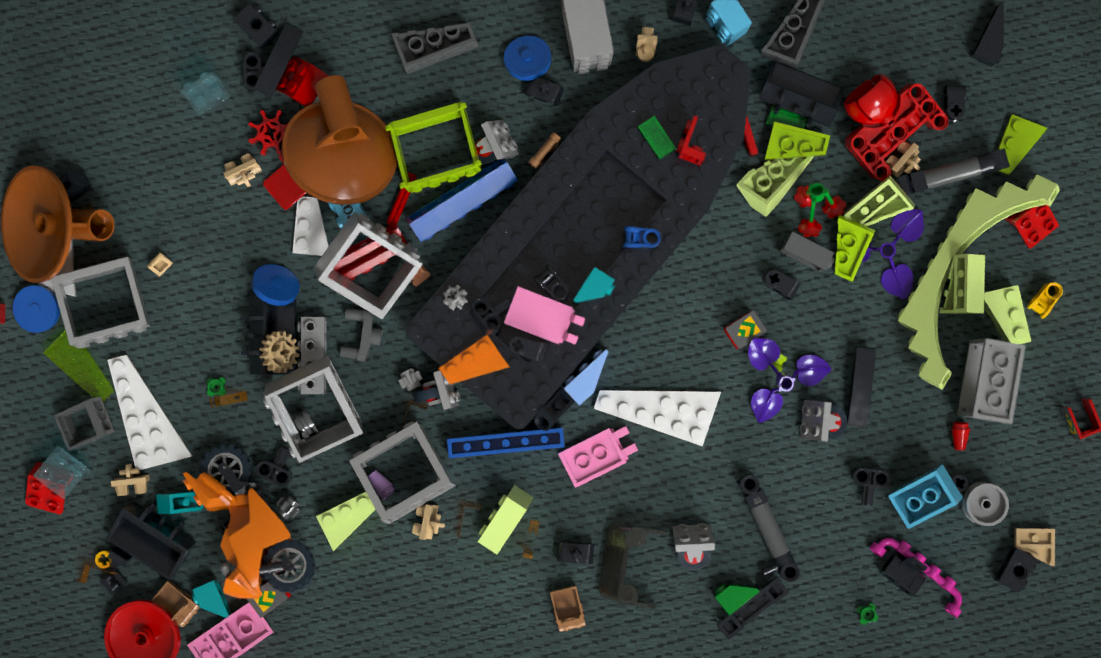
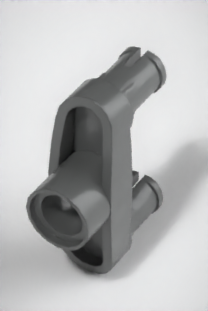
M346 308L345 319L362 321L363 328L359 348L341 346L340 357L357 359L358 362H366L371 345L381 346L383 329L373 328V314L366 309Z

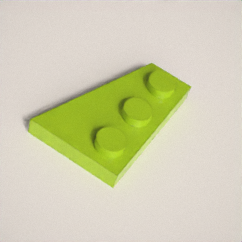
M1013 114L1010 115L997 149H1006L1010 167L998 172L1010 175L1047 128Z
M774 122L764 160L825 155L830 135Z
M841 215L838 217L835 274L853 282L875 230Z

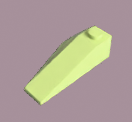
M814 156L767 161L760 168L750 170L737 183V187L749 205L766 217L778 205Z

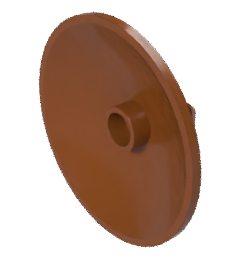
M333 75L325 77L315 85L319 102L300 110L286 127L282 140L283 161L292 179L311 196L339 205L362 203L380 194L388 186L395 173L397 156L390 130L386 131V124L376 114L352 102L343 76Z
M28 166L23 168L13 177L5 193L1 213L3 245L13 269L19 276L29 282H46L56 276L66 261L71 240L104 241L110 238L114 231V219L108 211L101 209H72L62 182L55 173L46 167Z

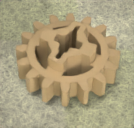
M285 331L272 332V335H266L267 340H262L264 348L259 349L263 351L260 358L265 359L262 364L268 365L267 370L273 371V373H287V370H292V364H297L295 357H299V354L296 353L299 346L294 345L297 340L291 339L292 335L286 334Z

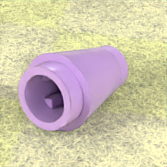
M377 470L368 476L379 497L386 499L395 491L394 484Z

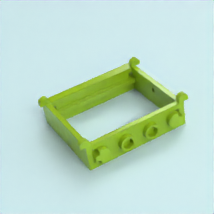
M461 101L397 120L385 126L386 131H391L403 180L399 184L400 188H405L411 193H417L422 191V188H434L440 186L442 182H455L459 180V177H472L477 172L482 171L480 166L482 163L478 158L466 111V103ZM462 117L473 164L410 182L399 135Z

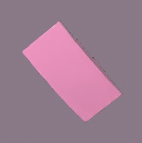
M247 603L187 646L196 658H237L272 634L273 631L263 617L260 618L251 604Z

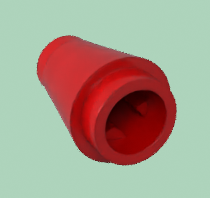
M953 422L951 431L954 450H966L970 432L969 423Z

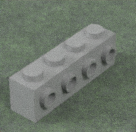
M301 317V321H298V333H301V340H298V352H301V359H298V369L326 356L327 318ZM324 373L299 384L298 390H301V394H326V377Z

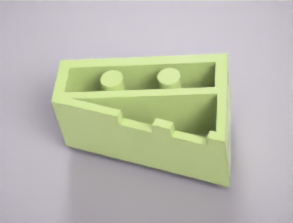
M888 176L844 213V217L864 226H869L883 219L914 209L915 204L895 180Z
M954 255L948 276L951 279L949 288L944 292L946 299L944 307L940 308L939 313H984L985 255Z
M1019 286L984 292L985 311L990 316L1003 341L1014 344L1031 342Z
M514 485L507 496L503 495L498 505H500L498 511L494 509L488 519L491 521L489 525L484 524L478 533L481 535L478 542L495 554H498L534 497Z
M364 492L316 517L334 551L376 509L368 494Z

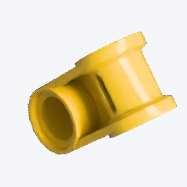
M1055 282L1044 284L1031 299L1027 308H1032L1040 314V318L1044 319L1063 293L1062 286ZM1050 286H1053L1055 288V294L1053 296H1050L1048 294V289Z

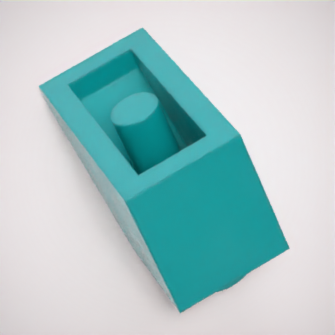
M594 267L573 301L579 303L602 298L605 294L610 295L615 287L612 284L614 279Z
M194 491L156 495L158 514L203 510V504L201 506L197 504L193 497L196 495Z
M218 579L193 589V600L195 604H199L200 608L225 618L232 614Z

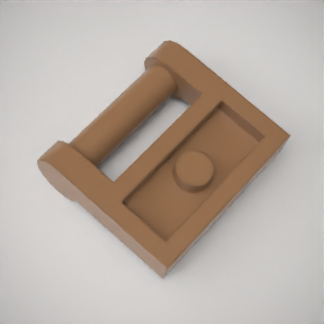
M553 132L534 157L528 161V165L534 170L535 168L538 169V167L541 168L547 160L545 156L549 152L553 153L558 148V143L562 139Z

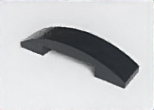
M777 577L758 589L760 592L730 616L727 614L717 623V626L728 640L744 629L745 625L772 604H776L789 593Z

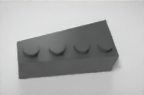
M798 0L794 8L783 20V23L772 35L769 42L761 50V55L797 69L825 0Z
M470 23L445 26L444 28L437 29L428 28L423 31H407L408 33H391L407 75L478 48Z

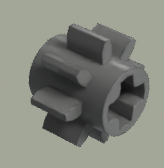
M290 495L287 498L282 496L276 503L279 506L276 511L286 519L289 516L294 518L300 511L297 508L300 503Z

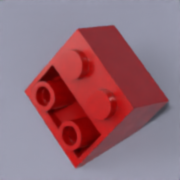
M293 56L276 90L307 107L317 97L316 83L329 75L313 64Z

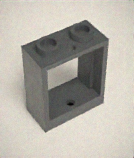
M794 232L787 235L779 252L818 272L830 269L834 262V258H832L834 252Z
M101 396L88 399L54 415L68 451L80 448L115 432ZM86 408L96 434L81 441L71 415Z

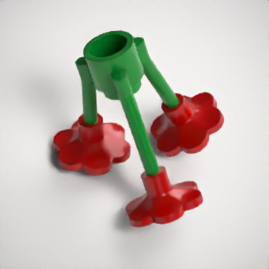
M810 183L806 187L800 186L794 195V200L799 203L801 208L811 207L809 218L801 220L798 226V231L803 233L805 237H816L822 230V225L813 219L816 202L822 201L824 196H826L827 199L822 210L831 219L836 216L839 217V215L842 216L847 205L839 196L831 198L829 189H825L820 183Z

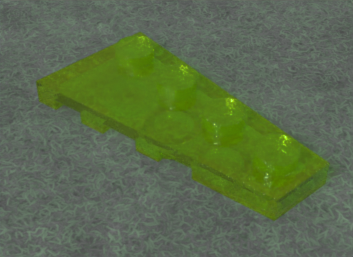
M66 330L43 352L93 398L101 396L104 402L114 392V389L86 348L79 349L69 344Z

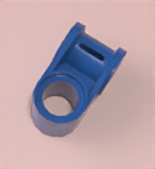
M624 227L626 235L623 247L653 248L660 243L661 236L656 229ZM654 233L658 239L655 243L651 244L647 242L646 236Z

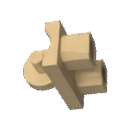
M642 27V35H638L635 56H638L642 62H649L655 57L657 36H653L654 28Z
M904 141L898 147V152L903 154V156L898 159L891 155L887 159L886 163L895 177H899L903 171L909 174L912 170L915 172L920 170V167L917 165L921 160L917 157L920 153L917 149L919 147L917 144L913 143L911 145Z
M247 153L241 157L243 164L236 166L235 162H229L224 165L226 172L223 174L231 186L236 183L238 186L245 183L249 187L251 186L250 180L255 178V174L262 171L255 158L253 159Z
M126 464L125 470L119 471L120 476L126 475V477L115 478L111 481V487L115 486L117 496H124L129 494L128 485L134 484L135 494L146 493L147 482L150 481L149 475L134 476V474H140L139 468L133 469L132 464Z
M426 504L416 509V515L423 517L422 524L414 523L412 533L418 535L419 539H432L433 533L438 534L439 527H445V523L440 522L441 515L437 514L438 505Z

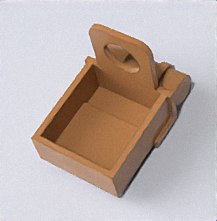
M169 580L151 600L165 607L173 615L171 620H176L177 624L181 627L188 624L189 620L200 608L199 604H195L191 595L181 590Z
M576 585L550 591L556 623H558L560 632L586 626L584 611Z

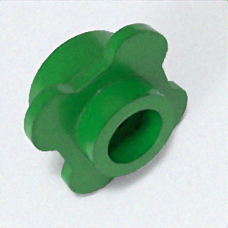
M223 377L219 379L208 378L207 394L211 397L214 395L224 396L226 394L224 389L226 380Z
M869 603L868 606H859L857 608L861 624L865 625L867 622H876L878 620L874 604Z

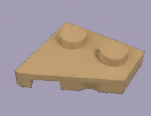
M1014 528L1015 548L1050 566H1055V529Z

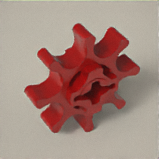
M261 110L260 114L263 116V122L260 125H255L252 122L248 124L251 128H256L258 132L257 136L249 139L248 142L252 145L258 141L262 142L263 149L260 154L266 156V152L270 147H275L277 154L281 156L280 145L288 124L282 125L280 123V118L283 115L280 110L277 111L274 119H268L266 112ZM269 127H270L273 131H276V132L273 133V135H274L273 137H274L275 140H273V138H272L271 136L267 135V134L270 133Z

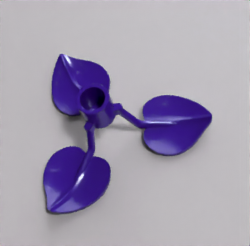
M919 209L907 210L896 215L892 220L891 229L898 235L893 242L885 243L880 248L871 247V239L862 260L864 262L870 258V250L880 251L882 257L889 258L892 269L884 271L881 283L888 293L901 299H906L912 289L913 273L905 264L895 267L892 258L896 253L894 245L900 237L907 242L916 241L923 233L924 223L923 212Z
M766 338L752 339L748 347L750 363L760 371L770 366L777 374L776 384L778 385L771 392L766 388H762L752 395L751 408L756 420L759 423L767 421L780 411L783 405V397L779 393L774 392L790 391L794 387L796 375L803 385L813 386L819 383L832 370L830 365L816 355H803L797 360L796 366L798 370H795L791 377L788 373H780L773 365V362H776L780 356V348L773 340Z

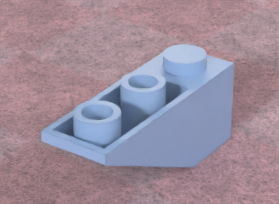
M600 349L593 356L595 360L590 365L586 362L579 369L580 374L576 378L572 375L564 383L566 385L564 389L579 405L594 393L608 354L607 349L604 352Z

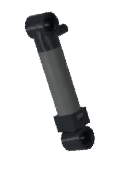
M1003 148L928 170L894 178V180L906 195L1006 169L1010 167L1006 149Z
M745 474L739 480V488L747 493L744 496L745 501L752 512L775 563L762 569L761 572L763 576H767L779 571L782 579L787 582H795L800 576V570L769 506L768 499L763 489H759L760 483L757 477ZM747 479L754 481V486L751 489H746L744 486V482ZM793 567V575L785 576V569Z

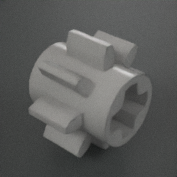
M459 285L456 288L449 286V289L443 293L446 298L443 303L449 305V308L452 310L455 307L462 309V306L468 302L465 298L468 293L462 290Z
M411 368L400 374L402 379L398 381L402 389L406 387L408 391H411L421 386L419 381L423 378L419 371L415 372Z

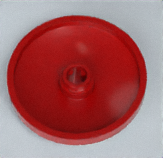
M133 600L120 606L110 616L105 627L104 641L109 657L176 658L180 649L181 637L176 620H171L173 615L162 605L150 600Z

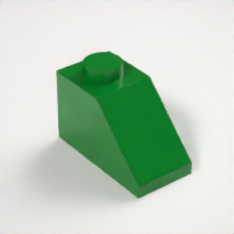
M728 583L726 586L722 584L716 588L714 597L730 616L760 591L755 586Z

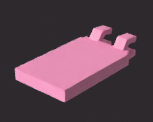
M518 287L504 323L556 344L562 343L565 340L576 345L578 337L567 333L570 322L583 326L585 318L575 315V310H572L573 308Z
M627 426L616 431L613 428H608L558 453L575 488L627 463V456L638 451L635 443L623 448L619 441V438L630 433Z

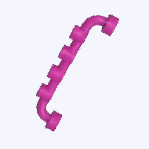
M884 538L878 543H872L869 549L879 557L885 554L886 550L884 547L890 545L905 557L914 556L927 566V570L923 572L954 596L953 604L949 602L944 609L956 618L960 615L962 611L959 608L962 604V596L958 589L954 587L956 582L952 578L947 576L944 579L940 576L941 570L933 564L929 567L924 563L926 558L919 552H916L914 555L909 551L911 546L904 540H901L899 543L893 538Z

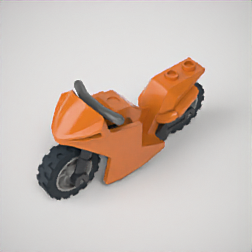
M220 445V447L212 448L210 452L204 455L205 457L200 462V476L195 479L185 472L183 475L186 479L183 482L188 490H194L196 495L193 497L199 506L203 504L207 511L229 510L231 514L228 528L225 529L221 542V548L227 561L236 569L230 571L226 563L220 565L221 572L225 578L224 594L237 598L259 599L263 595L261 592V579L264 577L275 590L282 593H295L296 591L303 590L304 587L310 584L315 574L316 565L311 550L297 540L292 541L290 533L278 518L257 484L250 482L252 467L246 453L233 445ZM223 458V463L220 465L216 464L218 460ZM226 458H232L234 461L228 466ZM236 463L240 466V470H232L231 468ZM212 467L218 468L219 472L212 474ZM221 475L222 478L220 482L214 478ZM289 552L297 554L292 561L290 560ZM286 553V558H284L283 560L278 558L280 555ZM301 557L304 566L294 565V563ZM296 569H303L301 575L298 577L296 575ZM285 574L283 579L278 577V575ZM293 575L295 577L294 580L286 581L288 576Z

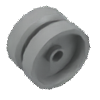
M977 482L968 486L963 492V498L960 501L965 517L983 526H994L1000 523L1006 517L1009 509L1006 493L999 486L986 482Z

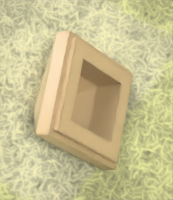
M159 253L147 267L160 277L173 262L162 253Z

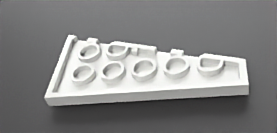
M128 355L109 359L108 364L135 468L142 470L192 457L193 455L184 444V441L173 427V424L151 393L149 387L143 381Z
M600 390L594 409L703 446L721 392Z

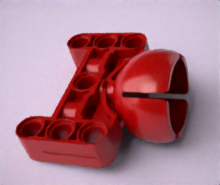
M883 74L874 75L872 81L866 80L848 95L844 102L847 114L854 121L862 124L847 136L845 145L872 179L884 181L891 174L890 167L883 159L918 128L925 124L929 129L943 130L948 125L946 114L923 85L908 83L897 93L893 82ZM915 87L917 93L913 97L911 94V90ZM925 102H927L928 108L926 111L923 110V104ZM936 117L939 118V124L937 126H935L934 120ZM898 127L899 135L895 137L894 130ZM858 138L859 145L855 148L853 142ZM869 152L871 158L866 162L865 155ZM881 167L882 174L878 177L877 169Z

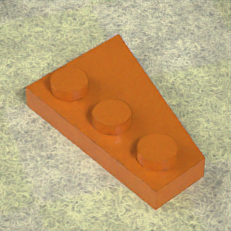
M486 335L441 366L439 370L448 383L453 384L508 368L509 365L488 335Z

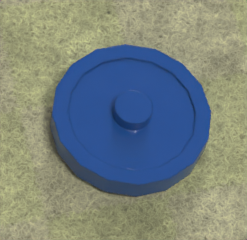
M523 36L515 39L508 45L503 59L506 70L512 77L530 81L541 77L547 72L551 66L552 56L549 46L544 40L536 36Z
M275 264L259 267L254 272L251 282L253 292L258 298L275 306H285L292 303L296 299L300 288L297 277L290 270Z
M31 285L23 288L17 293L13 301L15 320L21 328L28 332L40 333L50 330L57 323L60 316L56 295L51 289L42 285Z

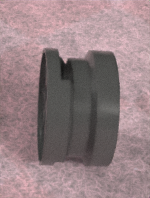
M303 409V412L292 416L304 439L309 438V435L313 432H319L306 409Z

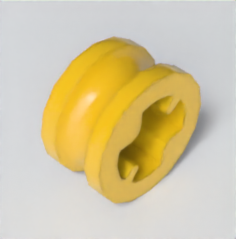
M102 551L96 555L95 563L98 567H110L112 559L109 558V561L106 562L107 565L100 561V558L103 557L102 554L108 557L110 551Z

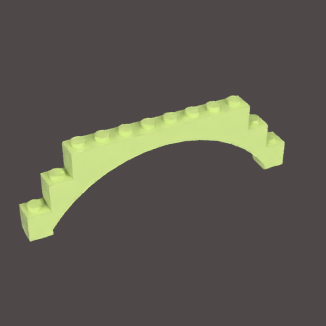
M1036 175L1034 180L1031 179L1029 181L1027 191L1005 182L1004 186L998 189L996 193L997 198L978 189L969 194L965 208L959 211L955 225L949 228L947 232L948 237L945 242L939 245L937 249L938 254L935 259H931L929 262L928 271L920 277L918 281L919 286L915 292L913 291L908 298L909 303L906 308L900 311L898 321L902 326L917 333L910 338L908 348L911 352L927 360L919 368V376L923 380L943 390L952 375V372L946 368L939 345L938 311L954 255L963 254L977 237L999 221L1029 208L1042 205L1051 206L1060 191L1058 184Z

